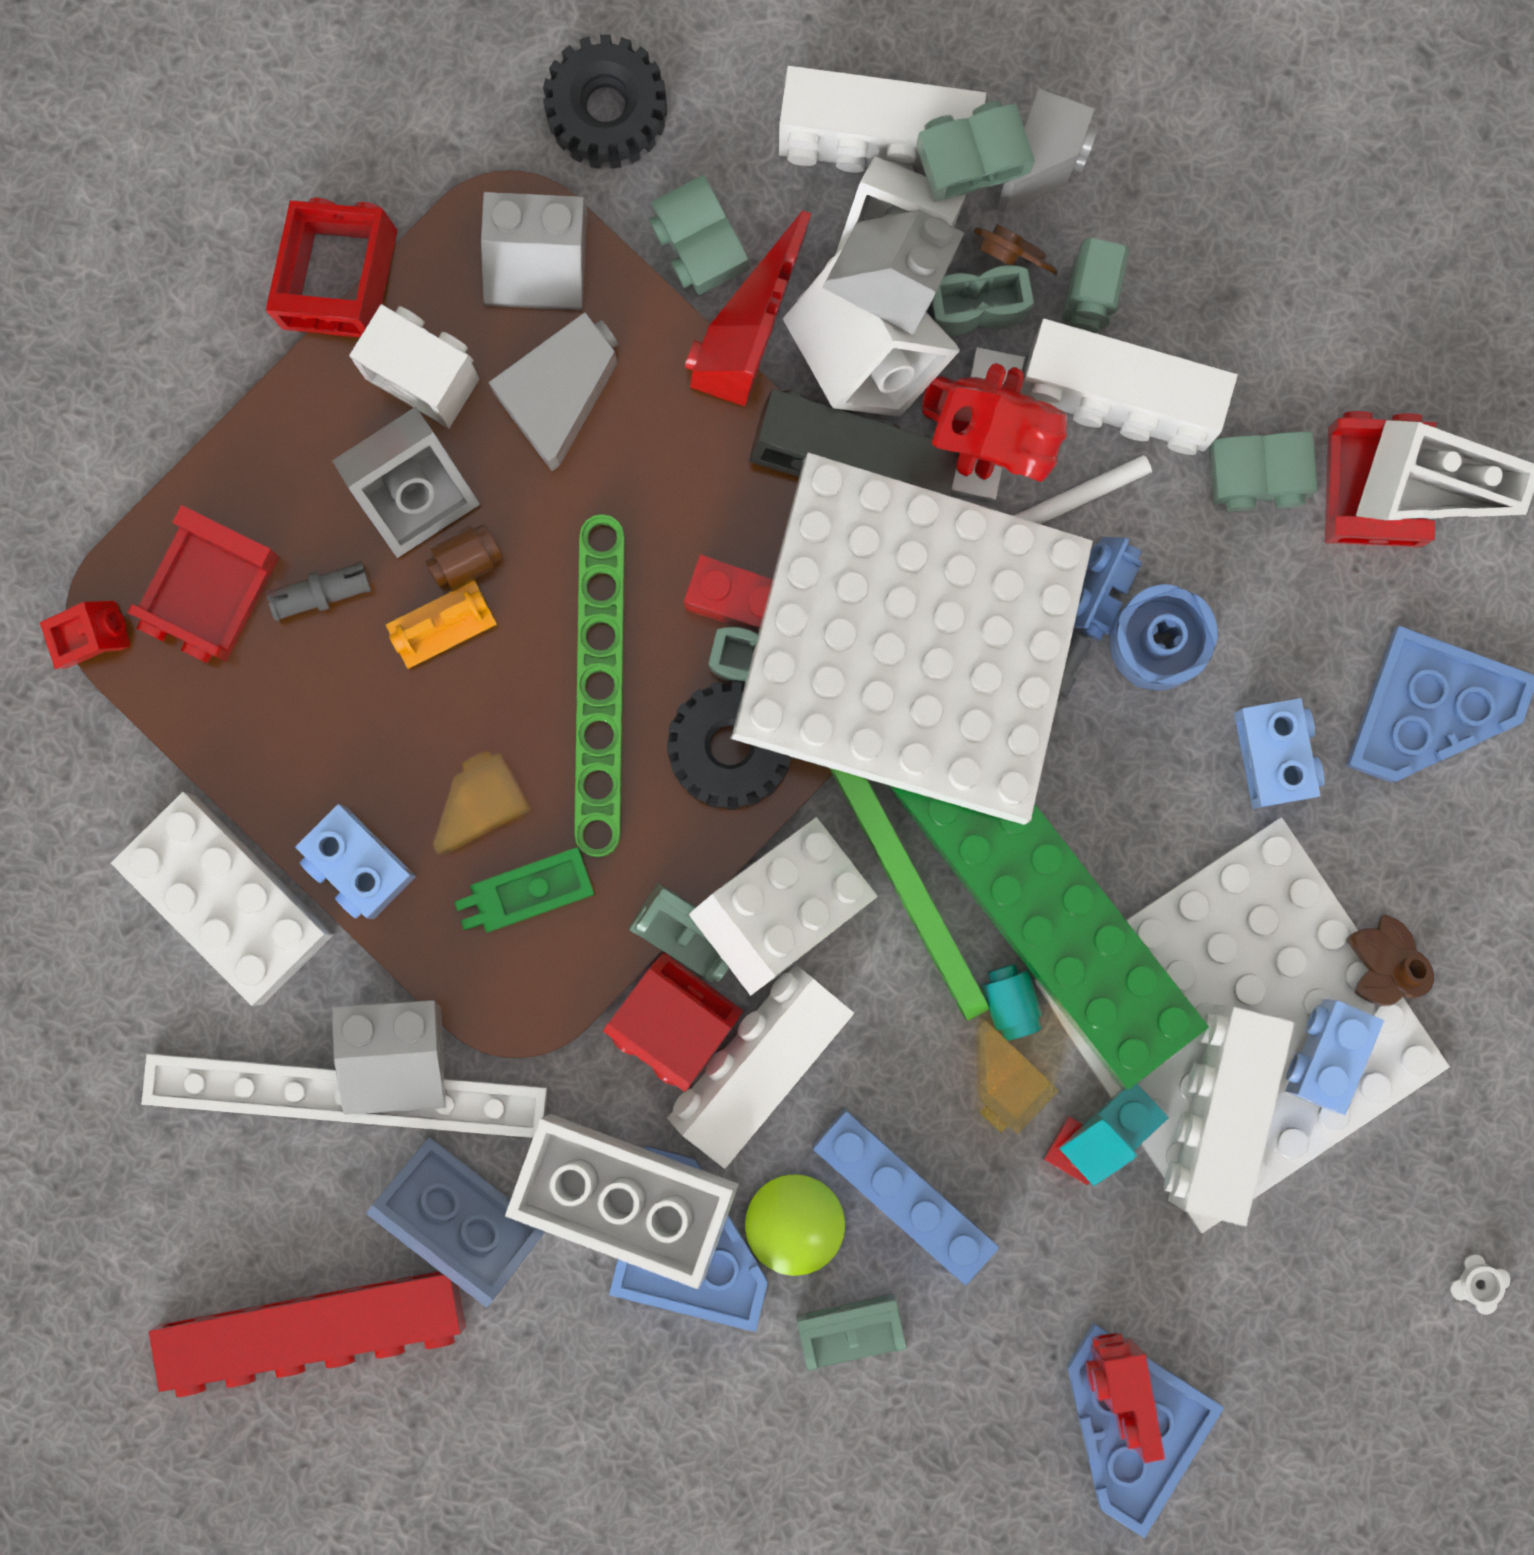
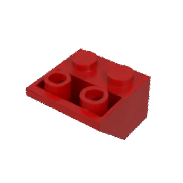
M663 952L648 969L606 1025L603 1032L612 1038L614 1044L621 1051L637 1056L652 1067L657 1077L669 1085H676L686 1092L744 1010Z

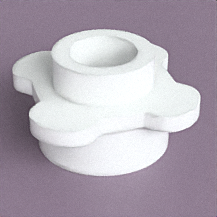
M1477 1254L1469 1255L1464 1260L1465 1269L1460 1278L1451 1283V1294L1457 1300L1466 1299L1474 1304L1479 1313L1484 1315L1491 1314L1496 1310L1497 1303L1503 1298L1505 1289L1509 1287L1510 1276L1502 1268L1494 1269L1485 1264L1482 1256ZM1478 1280H1483L1485 1283L1482 1289L1476 1287Z

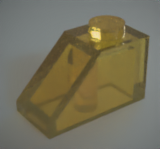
M485 751L462 764L465 771L453 779L433 843L437 854L445 856L532 810L505 757L500 753L491 757L489 751Z
M981 1019L975 1025L977 1098L985 1104L979 1113L1000 1133L1008 1126L1018 1135L1059 1090L986 1020Z

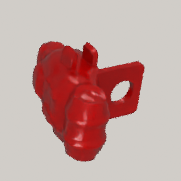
M994 363L989 367L985 378L966 377L953 381L945 376H939L926 388L921 406L922 413L927 419L938 423L932 444L938 449L960 452L956 468L963 476L967 477L972 474L975 466L976 476L986 480L992 475L996 464L1001 468H1006L1012 474L1022 475L1043 482L1052 472L1053 468L1056 467L1059 449L1067 437V414L1049 403L1035 400L1032 396L1020 393L1024 382V373L1020 369L1012 367L1006 375L1004 366Z

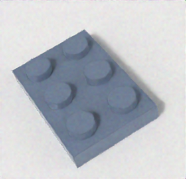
M430 1137L417 1150L366 1213L486 1308H488L546 1232L506 1217L505 1215L511 1200Z

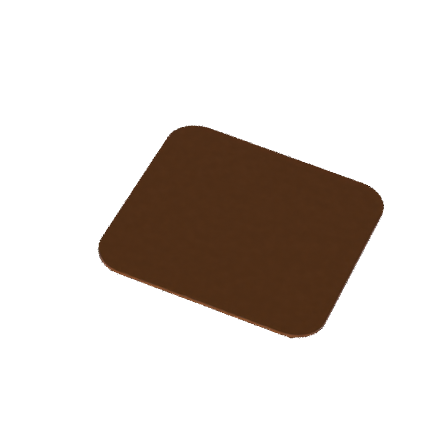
M503 170L472 177L449 190L395 243L382 305L396 312L399 306L411 311L425 322L423 328L434 336L439 337L441 332H445L468 347L465 353L474 360L472 364L477 372L479 381L451 427L448 429L423 413L421 415L480 505L397 558L347 487L332 460L413 409V407L363 377L349 356L360 338L307 332L88 553L73 577L67 596L66 610L82 602L115 601L125 620L130 647L121 651H106L79 663L78 666L91 683L417 1001L435 1000L442 1008V1026L464 1044L480 1052L504 1058H527L555 1051L579 1037L662 952V950L628 929L657 883H660L698 907L710 895L728 883L833 774L829 767L792 757L784 780L781 781L777 789L770 796H766L760 800V803L753 806L748 805L733 810L721 807L714 808L700 800H696L677 780L667 753L668 729L671 720L673 721L677 714L676 710L682 702L686 703L692 697L691 694L698 689L702 691L711 687L710 684L717 682L731 684L717 678L710 672L709 660L717 629L733 626L685 610L684 599L699 556L703 555L773 579L799 477L748 461L766 400L772 389L781 390L759 369L745 407L690 388L693 371L685 368V364L694 339L703 342L710 323L587 206L583 310L485 306L481 253L484 192L576 196L558 182L545 176L525 171ZM360 280L341 299L356 300ZM585 312L594 324L602 320L616 338L618 345L613 350L615 351L618 364L561 465L554 471H551L494 395L489 382ZM181 505L270 548L280 556L227 662L213 655L208 664L181 651L184 641L167 634L164 642L136 629L140 619L127 613L131 604L136 606L140 604L179 527L172 522ZM595 515H609L620 523L625 535L620 843L616 850L606 857H592L580 850L595 892L594 896L489 933L485 932L483 924L463 930L460 921L479 914L477 906L457 912L454 904L455 901L472 895L470 885L579 847L575 840L579 535L581 527L586 520ZM484 524L494 539L503 559L493 564L494 570L475 579V582L497 625L407 669L400 653H397L389 638L390 633L386 624L452 592L447 583L438 587L428 570L425 560L432 557L428 547L470 525L475 529ZM597 526L589 534V545L596 551H608L615 545L617 535L614 529L609 526ZM358 561L362 562L371 592L360 593L329 603L330 609L321 612L317 607L282 618L277 622L274 620L268 604L270 601L267 600L265 591L308 579L307 574L314 571L321 575L356 564ZM596 575L588 583V593L595 600H608L615 593L616 583L609 575ZM605 623L595 624L589 629L587 634V642L595 650H606L611 647L615 640L614 629ZM598 672L593 674L586 684L588 695L597 700L608 698L614 691V680L607 673ZM601 721L591 724L585 734L587 744L597 750L608 747L614 737L612 727L606 722ZM726 726L715 732L710 742L712 755L717 761L725 765L740 763L746 758L750 750V744L731 739L734 726ZM603 771L591 773L585 780V792L593 799H604L612 791V778ZM338 804L346 806L417 876L375 919H368L363 914L357 919L352 917L335 900V897L340 892L327 879L322 883L316 881L299 863L304 856L295 847ZM593 821L584 830V841L592 849H603L608 846L612 839V830L604 821Z

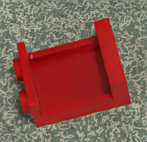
M1345 412L1343 413V418H1338L1328 427L1325 543L1422 548L1435 540V520H1427V518L1382 520L1356 516L1386 420L1373 419V413ZM1414 413L1395 414L1391 420L1420 422L1437 428L1436 422L1422 421V415Z
M181 505L172 522L179 529L138 606L131 604L127 613L140 619L136 629L164 642L167 634H170L184 641L181 648L182 652L208 664L212 655L227 662L280 556L270 548Z

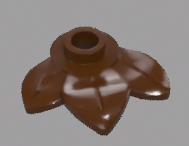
M996 224L993 232L981 227H975L973 232L984 238L978 249L1013 266L1020 256L1048 270L1055 276L1057 275V269L1052 264L1044 261L1047 256L1046 253L1024 240L1018 234Z
M1382 915L1379 919L1378 929L1365 928L1350 934L1346 938L1351 948L1369 969L1357 982L1354 990L1355 994L1363 1000L1380 1006H1392L1401 1000L1402 997L1418 998L1431 990L1434 984L1433 968L1428 959L1417 951L1413 935L1399 920L1388 915Z

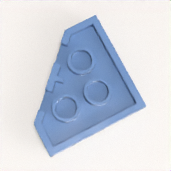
M1397 626L1393 629L1345 766L1394 783L1497 734L1516 727L1524 722L1534 693V675L1410 629Z
M646 1146L645 1148L702 1170L695 1157L651 1146ZM728 1213L706 1278L698 1289L618 1259L609 1295L756 1332L768 1279Z
M1092 1323L1066 1366L1096 1497L1101 1511L1145 1538L1224 1407L1146 1357L1165 1460L1144 1463L1134 1449L1128 1450L1125 1439L1121 1440L1115 1414H1113L1104 1400L1098 1401L1096 1393L1090 1390L1085 1361L1093 1360L1091 1345H1093L1092 1338L1109 1333L1095 1323Z

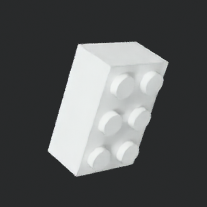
M816 817L710 895L689 913V916L744 988L752 995L878 896Z

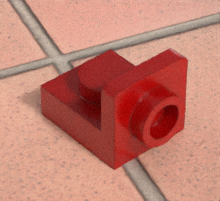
M115 601L82 602L39 622L55 669L70 668L103 652L121 651L130 647L125 620Z

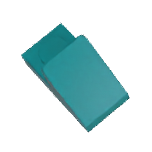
M1136 1084L1129 1090L1121 1089L1067 1139L1059 1149L1087 1180L1095 1186L1136 1158L1138 1155L1135 1150L1169 1117Z

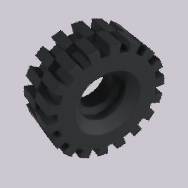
M600 35L601 44L595 45L591 44L590 36L580 39L581 49L575 52L570 45L562 51L563 61L559 63L554 59L549 67L551 78H545L544 81L545 99H543L550 131L555 135L556 142L563 151L567 148L570 151L571 158L579 163L584 158L589 160L590 167L601 169V162H610L611 169L621 168V160L629 158L631 164L641 159L640 152L644 148L648 152L656 145V135L661 136L665 128L664 118L667 116V99L660 68L656 61L650 63L649 53L641 46L637 51H634L629 39L621 37L619 45L612 44L611 35ZM603 87L616 89L625 100V108L622 114L617 119L608 122L596 120L587 110V102L590 95L595 90Z
M732 681V684H721V682L710 684L711 687L702 691L698 689L691 694L692 697L686 703L682 702L676 710L677 714L674 720H671L667 742L670 765L681 786L696 800H700L708 806L728 808V810L739 809L748 805L753 806L760 803V800L766 796H770L777 789L788 772L792 756L750 744L748 755L740 763L725 765L717 761L711 753V739L719 729L726 726H735L745 685H743V682Z

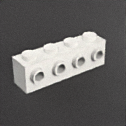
M795 964L789 972L784 973L774 982L770 995L758 1010L748 1014L743 1019L738 1028V1034L724 1050L717 1052L709 1060L705 1073L693 1088L686 1090V1092H683L678 1097L673 1106V1112L667 1119L684 1138L725 1169L853 1016L854 1012Z

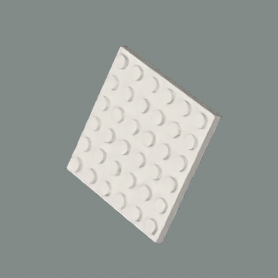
M807 453L802 465L731 739L1023 825L1027 824L1032 817L1093 540Z
M1282 817L1276 819L1126 919L1203 1019L1206 1013L1213 1014L1215 1005H1221L1295 1022L1253 1199L1450 1068L1403 997L1392 1006H1380L1365 1001L1355 994L1354 990L1357 982L1369 970L1346 939L1350 934L1358 930ZM1035 979L1033 981L1109 1097L1112 1098L1122 1088L1119 1087ZM1323 999L1341 1001L1384 1020L1346 1115L1331 1112L1285 1092L1289 1082L1286 1080L1288 1067L1297 1052L1301 1053L1308 1037V1033L1305 1032L1308 1019L1313 1009L1317 1005H1321ZM1199 1036L1137 1083L1169 1117L1141 1144L1164 1180L1169 1163L1171 1161H1178L1182 1142L1176 1141L1177 1125L1183 1111L1189 1113L1194 1094L1188 1092L1187 1089L1189 1075L1194 1062L1201 1063L1205 1043L1199 1041ZM1186 1212L1200 1233H1204L1222 1221Z

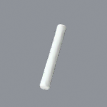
M1142 455L1014 516L1043 524L1152 473L1151 465L1146 456Z

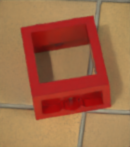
M318 197L310 198L308 202L289 201L265 309L282 330L357 338L362 336L383 302L398 232L385 211L380 206L369 202H357L354 206L338 205L330 200ZM315 234L369 239L356 300L302 295Z

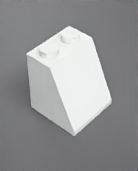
M840 250L827 262L825 269L810 287L798 297L797 302L784 316L783 321L832 408L901 417L960 350L956 343L927 312H925L913 335L824 289L823 285L842 251Z

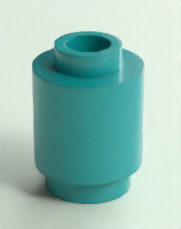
M1011 964L987 972L989 982L982 984L981 988L988 1004L995 1030H1001L1004 1041L1021 1038L1042 1030L1039 1018L1043 1016L1029 971L1018 972L1016 964Z

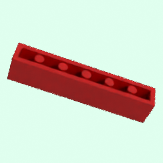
M440 1271L159 1324L148 1331L158 1392L175 1389L176 1397H185L206 1391V1383L225 1380L227 1388L237 1387L255 1382V1374L275 1370L276 1378H283L306 1372L305 1364L325 1361L326 1368H336L356 1362V1354L374 1351L376 1359L403 1354L406 1352L404 1345L423 1341L425 1349L448 1346L455 1343L454 1336L460 1335L466 1328L459 1286Z

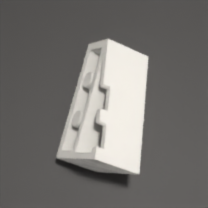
M1386 420L1356 516L1382 520L1458 516L1526 515L1534 493V463L1420 422Z

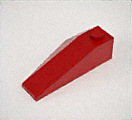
M803 210L708 326L704 341L700 342L694 339L685 364V368L693 371L690 388L744 407L746 406L812 213Z

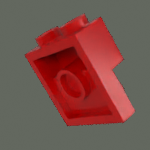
M1107 1333L1093 1337V1345H1091L1093 1360L1085 1361L1091 1392L1096 1393L1098 1401L1104 1400L1113 1414H1115L1121 1440L1125 1439L1128 1450L1134 1449L1144 1463L1165 1460L1146 1354L1131 1338L1123 1339L1122 1333Z

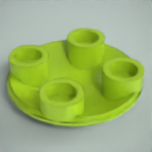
M781 1175L762 1186L752 1198L746 1212L745 1232L752 1252L766 1267L785 1275H805L821 1269L836 1255L844 1238L845 1217L838 1198L821 1181L806 1175Z

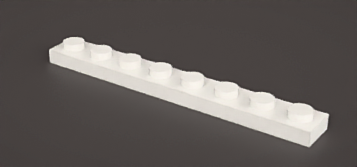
M151 1053L146 1054L141 1105L533 1138L539 1120L546 1115L548 1087L445 1078L446 1108L344 1115L336 1069Z

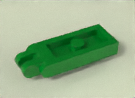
M576 847L470 885L472 895L459 899L454 904L457 912L477 906L479 914L460 921L463 930L483 924L485 932L489 933L594 896L595 892L580 849Z

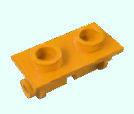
M474 580L386 624V627L390 633L389 638L397 653H400L407 669H410L497 624Z

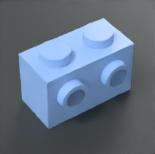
M1302 698L1242 708L1234 713L1252 809L1308 800L1321 796L1319 787L1324 786V771L1319 757L1313 758L1309 738H1314L1315 725L1310 709L1303 708Z
M340 804L295 847L304 856L299 862L300 865L319 883L327 879L340 892L335 897V900L355 919L361 914L368 919H375L417 877L346 806Z
M1323 999L1321 1005H1317L1313 1009L1305 1029L1308 1037L1301 1053L1297 1052L1288 1067L1286 1080L1289 1082L1285 1092L1331 1112L1346 1115L1384 1020L1341 1001Z

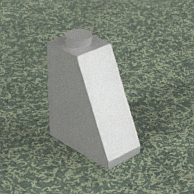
M585 312L489 382L494 395L551 471H554L561 465L618 364L615 351L613 350L618 345L616 338L602 320L594 324Z

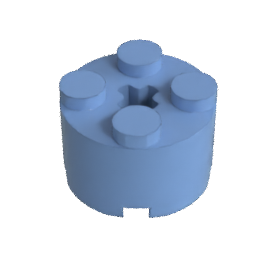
M1170 584L1152 586L1134 596L1117 614L1109 634L1110 653L1120 673L1135 686L1156 691L1173 689L1202 672L1210 661L1218 638L1217 622L1209 605L1195 593L1192 594L1185 589L1179 588V586ZM1158 629L1161 634L1169 632L1172 636V641L1166 647L1163 643L1156 644L1153 639Z

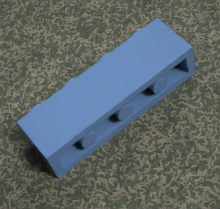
M846 1108L839 1113L812 1144L813 1150L965 1286L999 1249L994 1240Z

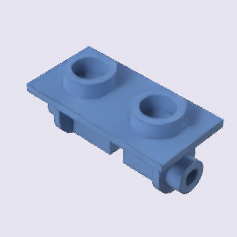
M1102 537L1100 542L1090 551L1088 568L1084 578L1074 628L1084 629L1082 632L1084 635L1097 641L1101 640L1103 634L1110 633L1112 624L1123 604L1109 595L1111 589L1113 588L1121 594H1127L1142 564L1139 560L1142 552L1128 545L1129 539Z

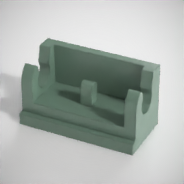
M657 883L628 929L697 972L708 981L713 983L716 980L719 982L729 967L689 916V913L696 906L660 883Z
M894 1294L796 1315L808 1371L874 1355L906 1350Z

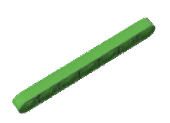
M604 514L595 515L586 520L581 527L579 535L575 840L581 851L597 858L610 855L620 843L622 806L625 535L620 523L613 517ZM600 525L611 527L617 535L613 548L604 552L591 548L588 541L592 529ZM599 574L609 575L616 583L615 593L605 601L593 599L590 597L587 589L590 580ZM595 624H608L615 631L614 643L606 650H595L587 642L588 631ZM598 672L610 675L615 684L612 694L603 700L593 699L586 690L587 680ZM594 722H606L613 729V741L605 749L597 750L591 748L586 742V730ZM603 771L612 778V791L604 799H593L585 792V780L591 773ZM599 820L606 822L610 826L612 839L608 846L597 850L590 848L584 841V830L588 824Z
M829 768L953 999H957L958 1002L956 1004L962 1015L968 1022L988 1011V1004L869 782L866 778Z

